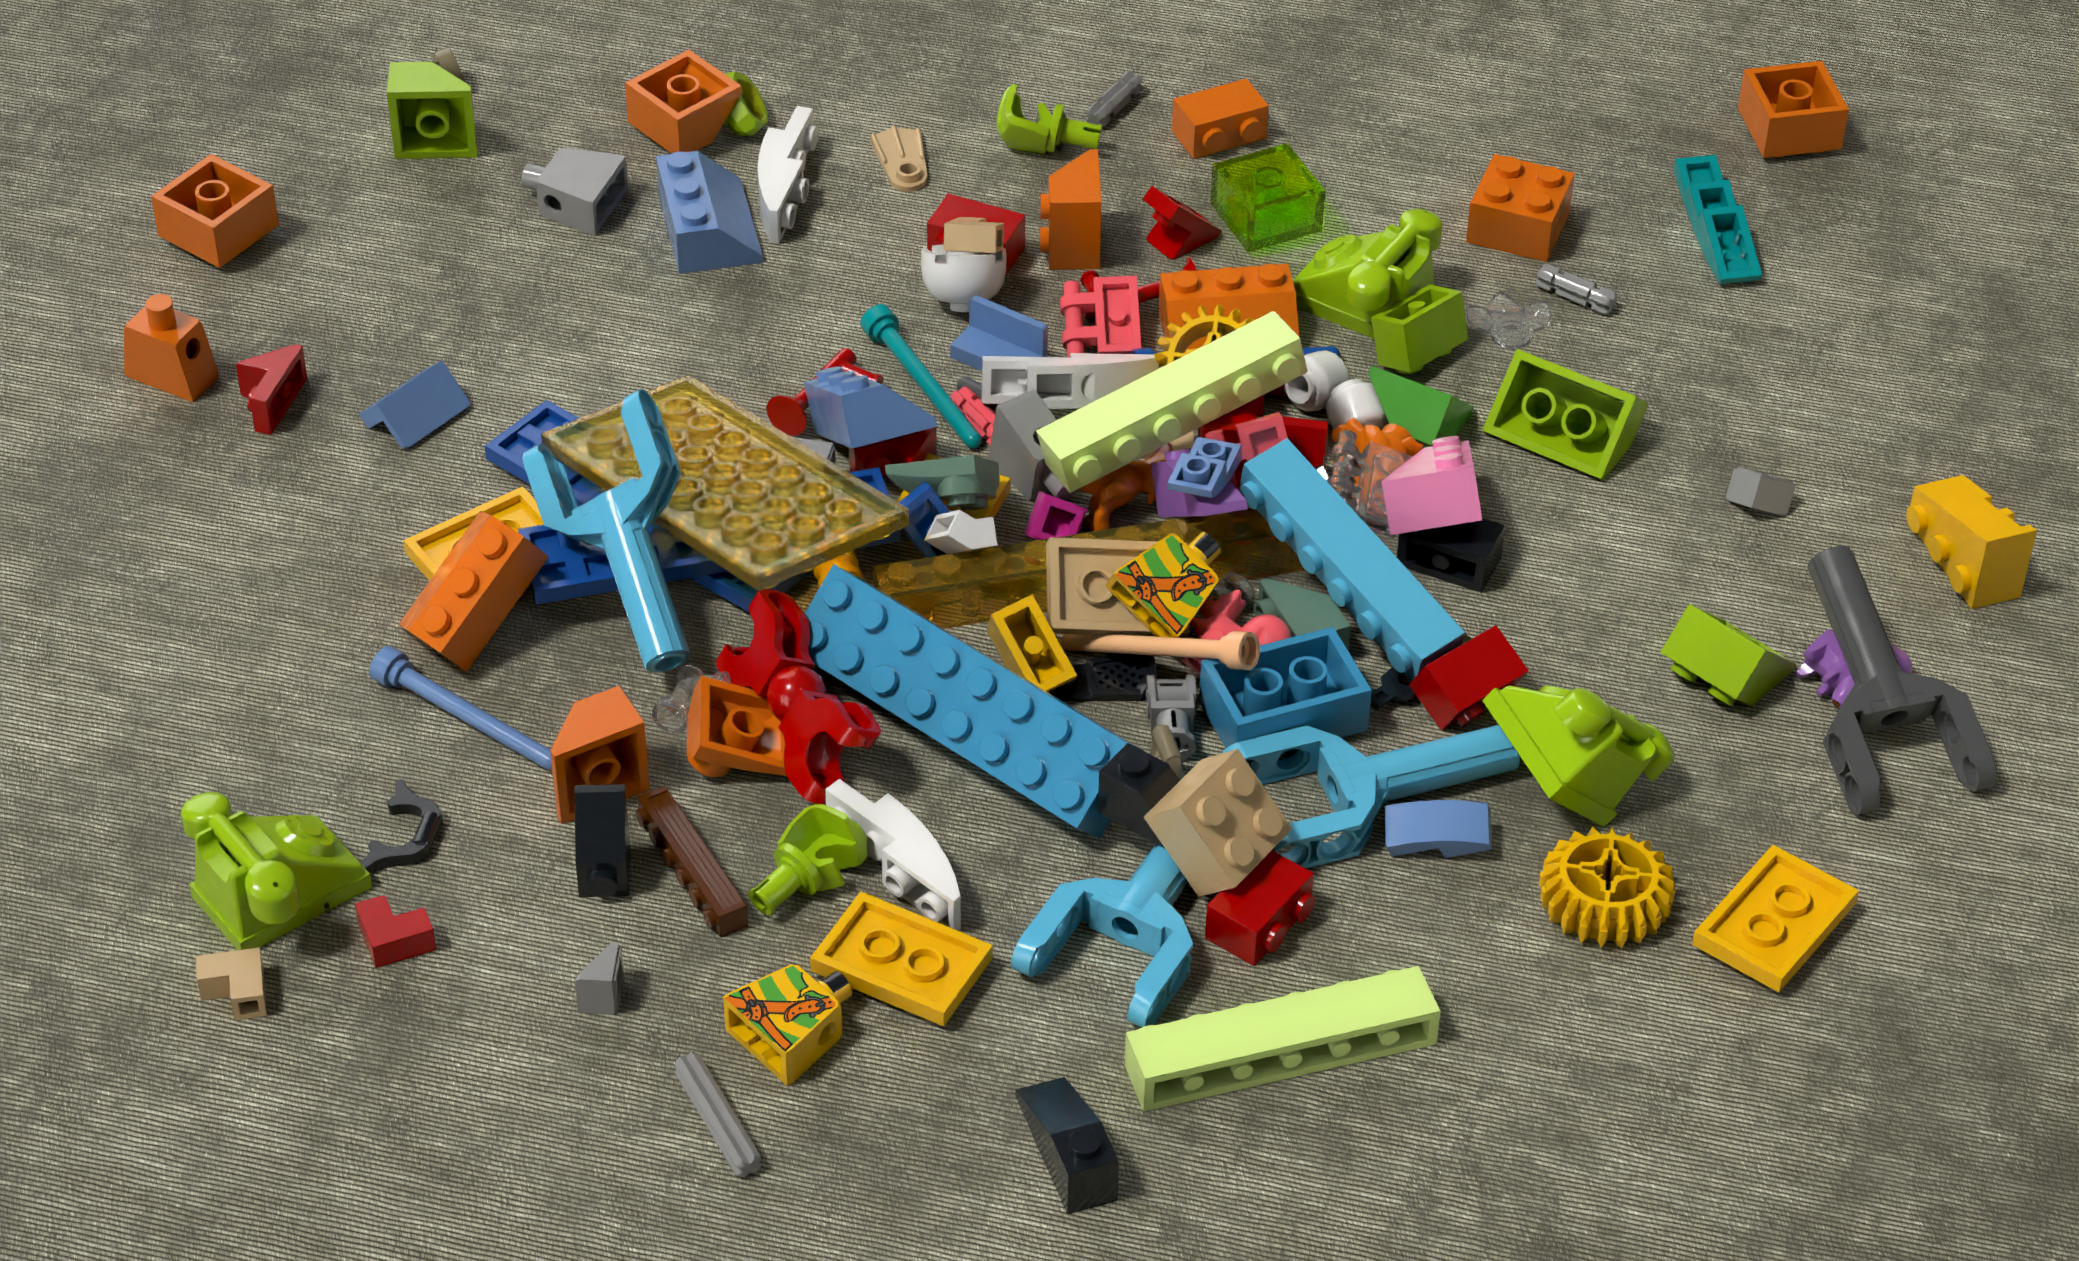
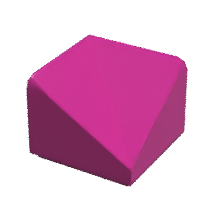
M1039 491L1024 534L1045 543L1049 537L1077 538L1087 508Z

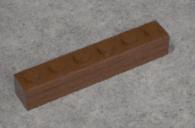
M664 785L637 796L638 809L635 810L638 823L641 827H647L652 844L655 847L660 846L666 865L674 867L677 880L681 887L686 886L688 888L693 905L701 907L707 926L709 928L714 927L720 937L726 936L730 932H736L740 928L748 927L746 903L676 803L667 787Z

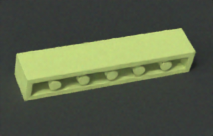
M1272 311L1036 430L1045 463L1068 492L1072 493L1307 373L1308 370L1301 340L1279 315Z
M1419 966L1402 970H1390L1376 976L1354 981H1342L1332 986L1305 992H1293L1279 998L1257 1003H1245L1226 1010L1208 1014H1196L1186 1019L1159 1025H1147L1140 1029L1126 1032L1125 1068L1143 1112L1436 1045L1441 1011Z

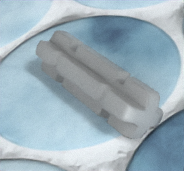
M1132 71L1125 72L1086 110L1088 116L1086 118L1087 123L1101 124L1103 128L1111 118L1142 90V77L1139 74L1135 75Z
M1544 264L1536 275V285L1539 288L1549 292L1555 289L1556 295L1584 307H1588L1590 304L1592 305L1591 310L1608 315L1615 307L1617 299L1615 291L1603 286L1597 289L1596 283L1568 271L1561 274V268L1551 264Z

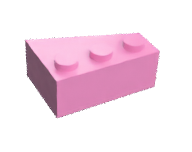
M1458 436L1435 439L1432 441L1433 446L1420 450L1381 481L1390 535L1482 520L1469 440L1460 442Z

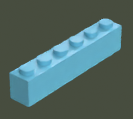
M1288 438L1244 463L1239 491L1247 500V506L1251 509H1256L1265 518L1274 536L1282 542L1285 541L1294 550L1303 568L1310 574H1315L1327 587L1332 600L1337 605L1344 606L1357 620L1361 632L1368 639H1374L1387 653L1391 665L1398 672L1405 673L1413 681L1427 664L1462 645L1465 631Z

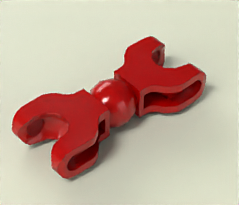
M760 588L748 607L754 623V636L750 647H732L726 643L715 663L725 682L753 689L757 696L767 698L769 710L774 717L781 721L778 728L785 740L784 769L786 776L805 800L815 804L826 805L825 789L838 779L845 782L840 770V756L844 746L865 747L870 750L879 737L881 729L865 704L855 702L841 703L836 695L827 694L824 681L820 675L812 670L815 664L808 650L810 638L809 622L797 603L786 593Z

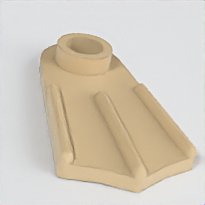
M892 125L891 128L883 132L870 135L871 145L892 187L904 192H913L920 190L926 185L927 169L920 128L905 129Z

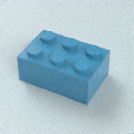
M1334 627L1260 645L1259 660L1252 670L1229 669L1219 659L1201 661L1199 702L1225 749L1240 741L1306 725L1337 735L1340 738L1368 731L1372 690ZM1290 749V750L1285 751L1284 753L1289 752V751H1293V750H1297V749Z

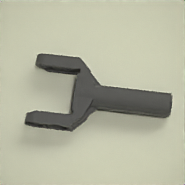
M1832 547L1821 551L1811 558L1807 568L1854 681L1851 691L1844 700L1823 740L1824 747L1850 811L1854 815H1862L1876 812L1880 805L1879 785L1881 778L1863 734L1925 722L1928 716H1932L1958 781L1973 792L1993 788L1997 781L1996 764L1968 695L1937 678L1902 672L1856 558L1849 547Z

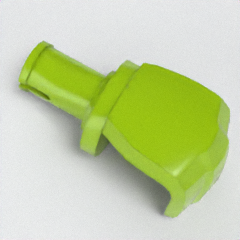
M1012 84L1004 92L996 116L997 132L1009 148L1046 154V151L1054 153L1056 146H1060L1061 142L1098 149L1102 125L1069 119L1067 114L1064 113L1065 105L1056 103L1053 115H1051L1045 104L1039 102L1037 105V123L1026 120L1022 114L1021 96L1017 94L1016 84Z
M814 804L804 808L787 826L777 843L778 848L773 854L777 868L748 892L750 901L762 914L766 913L767 916H770L796 890L807 895H813L817 891L843 886L845 881L840 870L859 866L868 857V840L865 831L856 821L835 808L823 804Z

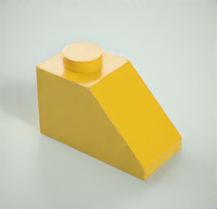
M1033 594L990 615L987 633L1007 668L1047 692L1077 678L1075 670Z

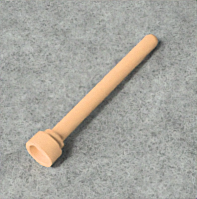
M1232 631L1220 640L1117 634H1064L1061 637V645L1068 651L1219 659L1222 664H1226L1229 669L1252 670L1257 665L1260 656V643L1257 636L1253 632Z

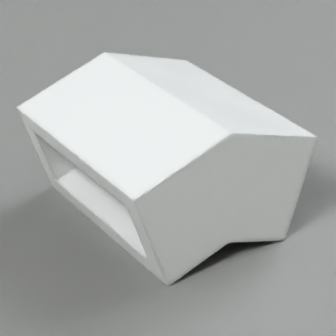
M961 510L936 515L924 541L946 554L998 546L993 517L974 519Z

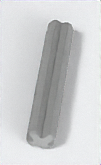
M691 1052L687 1056H680L675 1061V1074L732 1170L739 1177H746L750 1173H756L761 1168V1155L702 1057L695 1052Z

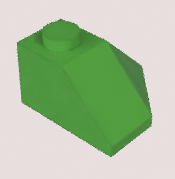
M1371 366L1369 371V377L1389 424H1397L1405 428L1416 442L1423 445V448L1433 446L1432 441L1435 439L1456 436L1473 412L1474 406L1450 394Z

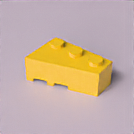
M1964 475L1914 486L1911 503L1906 512L1908 525L1912 532L1917 533L1928 548L1932 560L1941 566L1950 579L1954 591L1961 594L1969 607L1975 609L2020 598L2037 530L2030 524L2020 526L2013 521L2014 512L2010 509H1997L1991 504L1992 496Z

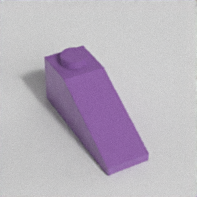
M1192 448L1165 452L1166 461L1151 463L1158 517L1209 516L1248 509L1247 500L1231 481L1213 498L1167 490V482L1181 453L1189 454Z

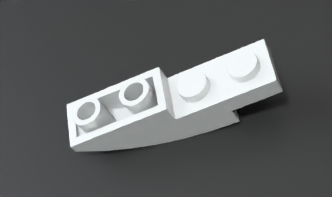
M797 106L785 130L768 127L762 141L758 158L760 216L764 230L770 242L774 244L780 243L786 229L793 228L797 208L800 203L804 204L808 197L809 179L804 178L806 156L809 150H815L819 136L818 127L813 126V108Z
M1070 353V357L982 356L981 400L982 404H1002L1034 389L1049 409L1082 408L1157 370L1159 363L1155 361L1154 355Z
M841 779L825 789L826 805L845 813L865 831L868 840V856L875 861L882 862V883L888 891L896 897L904 898L918 908L924 917L959 931L961 929V896L956 876L939 843L925 825L889 793L873 803Z

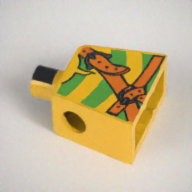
M1201 532L1189 545L1178 535L1171 533L1118 568L1105 584V587L1155 637L1178 638L1220 580L1218 575L1208 565L1221 553V548L1216 540L1205 532Z
M790 964L723 996L725 1030L788 1087L840 1039L842 1035V1009L840 1003L852 996L851 986L845 976L839 971H833L817 982L799 965Z

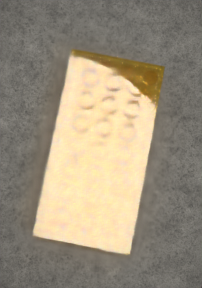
M686 375L646 391L653 398L660 411L681 471L669 504L654 520V523L756 590L761 591L773 588L781 581L802 572L811 571L816 566L838 556L848 555L854 549L872 541L884 539L891 533L910 525L908 508L692 376ZM623 401L541 433L542 444L551 450L556 459L605 491L633 477L636 479L643 477L621 415Z

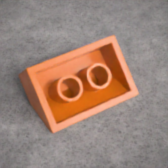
M1265 264L1262 266L1224 267L1220 269L1182 270L1160 273L1158 314L1164 337L1173 338L1167 328L1169 323H1175L1180 327L1184 326L1181 317L1183 312H1188L1193 320L1199 317L1198 307L1200 305L1206 308L1208 315H1214V309L1218 304L1223 306L1225 317H1228L1235 308L1240 310V323L1250 317L1256 320L1275 311L1299 336L1296 291L1288 264ZM1207 336L1195 340L1183 353H1186L1187 349H1198L1203 346Z
M480 511L398 625L467 672L549 557L524 536L494 516Z

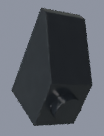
M1482 518L1481 521L1401 533L1398 538L1397 558L1407 569L1482 593L1502 558L1505 525Z
M1127 743L1099 771L1098 813L1164 848L1144 819V816L1180 779L1168 763Z
M625 784L575 785V857L579 897L629 896L631 848Z

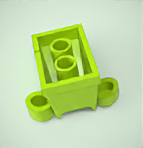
M1410 209L1403 212L1400 216L1399 227L1390 224L1382 232L1362 236L1349 234L1328 242L1316 252L1314 258L1293 280L1297 308L1374 339L1372 316L1429 284L1434 285L1432 251L1437 250L1441 245L1442 220L1431 211Z
M1510 685L1502 690L1495 687L1482 700L1548 798L1603 827L1618 814L1615 807L1642 772L1654 782L1675 759L1671 744L1658 728L1650 723H1641L1635 716L1621 712L1607 704L1599 695L1584 688L1567 690L1555 686H1543L1539 691Z
M203 792L194 795L181 808L180 816L183 830L187 836L195 839V881L189 883L191 897L237 950L262 947L325 913L324 904L331 910L372 888L370 873L316 815L248 816L243 811L232 814L229 799L218 792Z

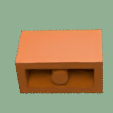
M1247 78L1173 98L1172 132L1193 159L1267 139L1269 105Z

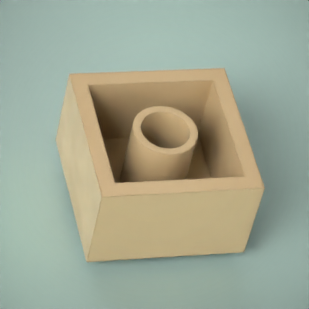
M1238 749L1201 759L1144 816V819L1198 897L1235 888L1292 830V827Z

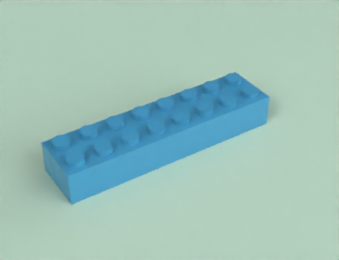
M833 564L804 613L808 619L810 630L808 650L814 664L1070 825L1100 839L1111 819L1098 813L1099 771L1130 742L858 576Z

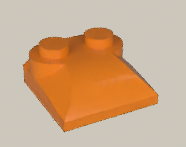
M700 676L694 687L687 715L686 753L688 761L699 773L709 777H723L730 772L731 768L786 776L784 769L785 740L778 728L781 721L774 717L769 710L767 698L757 696L753 689Z

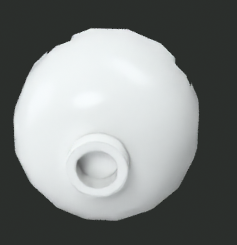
M944 244L932 245V252L925 247L921 248L923 282L928 292L934 298L950 303L951 311L969 312V301L975 295L990 300L1001 289L1006 273V249L996 254L945 251Z

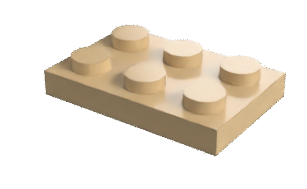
M1049 537L1046 542L1047 621L1054 634L1154 636L1105 587V584L1118 568L1156 544L1157 541ZM1190 623L1178 638H1186L1190 634Z

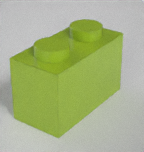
M1429 284L1371 317L1378 365L1396 369L1401 374H1412L1420 371L1423 365L1437 357L1448 355L1451 353L1452 348L1468 340L1462 291Z

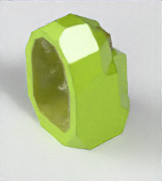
M735 71L724 73L742 86V93L723 125L729 126L730 130L738 136H753L768 122V112L759 89L744 74Z

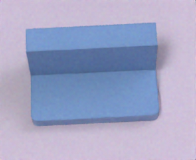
M975 295L969 301V326L950 344V358L982 371V356L1047 357L1048 327L1043 322Z
M443 360L424 369L360 412L359 416L368 429L383 421L402 449H407L469 407L470 401Z

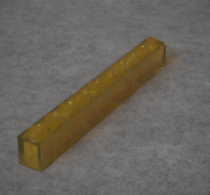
M1250 507L1245 510L1209 516H1189L1055 537L1159 542L1167 535L1174 533L1189 545L1201 532H1205L1213 537L1221 548V553L1208 565L1220 579L1216 585L1305 571L1294 550L1285 541L1278 540L1272 533L1269 523L1256 509L1254 510ZM1048 539L874 566V587L943 629L988 622L991 614L1032 594L1044 613L1047 612L1046 542Z

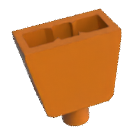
M166 294L150 296L145 302V307L126 323L124 328V373L126 377L190 402H194L219 378V372L203 324L195 317L174 310L170 296Z

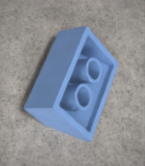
M699 151L674 152L668 155L656 156L658 195L679 274L763 263L762 252L741 178Z
M842 367L827 368L816 372L817 379L804 382L815 434L851 449L937 427L934 416L885 385L869 380L865 375H855L854 371L843 372Z

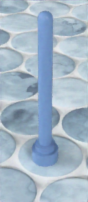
M385 646L373 658L369 674L375 681L387 688L394 686L397 688L402 686L408 688L546 770H552L549 748L413 670V664L409 662V657L392 646Z

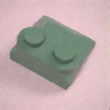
M976 455L885 465L886 475L898 487L911 493L923 482H927L942 502H948V507H960V510L963 511L988 508L987 500L996 498L1000 482L998 462Z

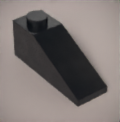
M1062 1077L1016 1089L1015 1097L1067 1215L1117 1201L1119 1160L1101 1121L1068 1080Z

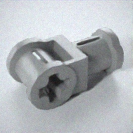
M1187 674L1185 679H1156L1154 675H1147L1146 712L1147 718H1150V731L1152 732L1154 726L1158 724L1169 726L1184 761L1187 757L1193 755L1196 750L1195 736L1190 733V731H1194V717L1196 715L1195 675Z

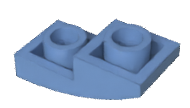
M1197 437L1190 453H1181L1167 482V490L1209 498L1217 496L1228 484L1242 459L1241 445Z
M1460 800L1416 801L1385 806L1386 848L1392 857L1439 848L1444 858L1492 850L1491 808L1488 803Z

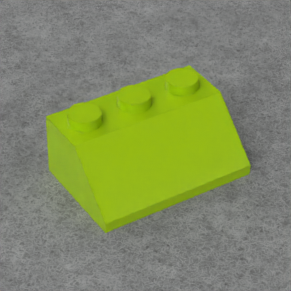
M1516 349L1482 431L1604 480L1632 445L1649 403L1635 395Z

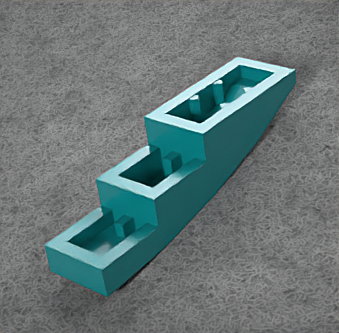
M1717 156L1676 158L1673 171L1683 204L1697 241L1718 283L1727 284L1761 280L1762 272L1743 205H1736L1729 179L1723 180Z

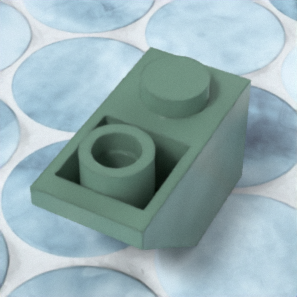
M1269 578L1259 581L1258 601L1254 603L1255 617L1263 614L1275 615L1290 628L1291 637L1334 627L1349 652L1351 625L1330 595Z

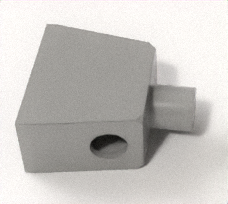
M562 148L556 152L546 167L527 163L522 172L521 184L524 188L536 190L538 211L542 216L596 236L628 190L626 156Z
M1034 389L997 405L988 460L998 462L999 473L1011 478V484L1028 500L1037 499L1039 491L1046 494L1051 492L1054 497L1067 500L1077 490L1069 493L1046 465L1036 430L1056 421V418Z

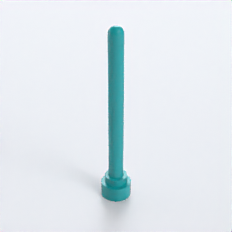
M878 304L869 308L863 314L860 321V326L873 342L886 344L963 443L970 449H977L982 443L981 435L901 337L897 316L885 304Z

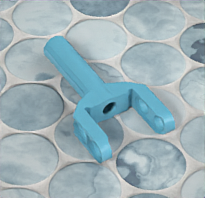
M639 389L623 399L621 415L639 464L642 478L636 479L633 477L578 507L564 465L557 461L547 446L538 444L524 452L522 459L544 526L567 537L605 550L644 667L648 672L658 673L670 671L681 666L690 658L689 654H691L648 531L649 526L669 504L681 471L655 401L644 389Z
M1307 725L1240 741L1230 745L1222 752L1225 753L1238 749L1245 760H1253L1249 766L1262 785L1318 771L1317 779L1335 812L1289 823L1292 830L1272 849L1277 853L1284 846L1296 843L1293 849L1280 855L1305 869L1359 856L1372 834L1373 820L1384 802L1514 771L1520 764V755L1499 725L1367 757L1339 736ZM1298 749L1292 756L1278 760L1285 751ZM1342 832L1336 839L1322 843L1330 835Z
M1155 844L1129 881L1090 878L1059 884L1018 940L1012 955L1011 968L1029 977L1044 973L1083 920L1089 923V928L1109 936L1123 945L1133 947L1154 957L1135 983V994L1127 1015V1020L1130 1023L1141 1028L1147 1025H1154L1191 972L1190 962L1192 961V955L1190 951L1193 949V942L1183 917L1172 907L1189 882L1167 850Z

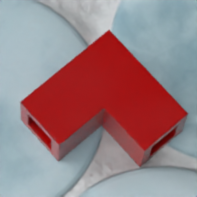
M385 895L354 903L357 923L375 968L436 950L434 930L425 908L393 916Z

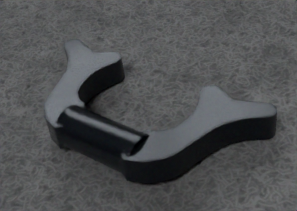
M398 780L395 783L396 795L387 801L389 813L391 815L412 813L421 816L422 819L413 840H410L403 846L391 847L383 845L378 841L369 842L370 853L360 863L370 875L384 867L414 864L425 859L430 854L432 843L439 827L442 825V815L438 805L433 801L412 793L404 780Z

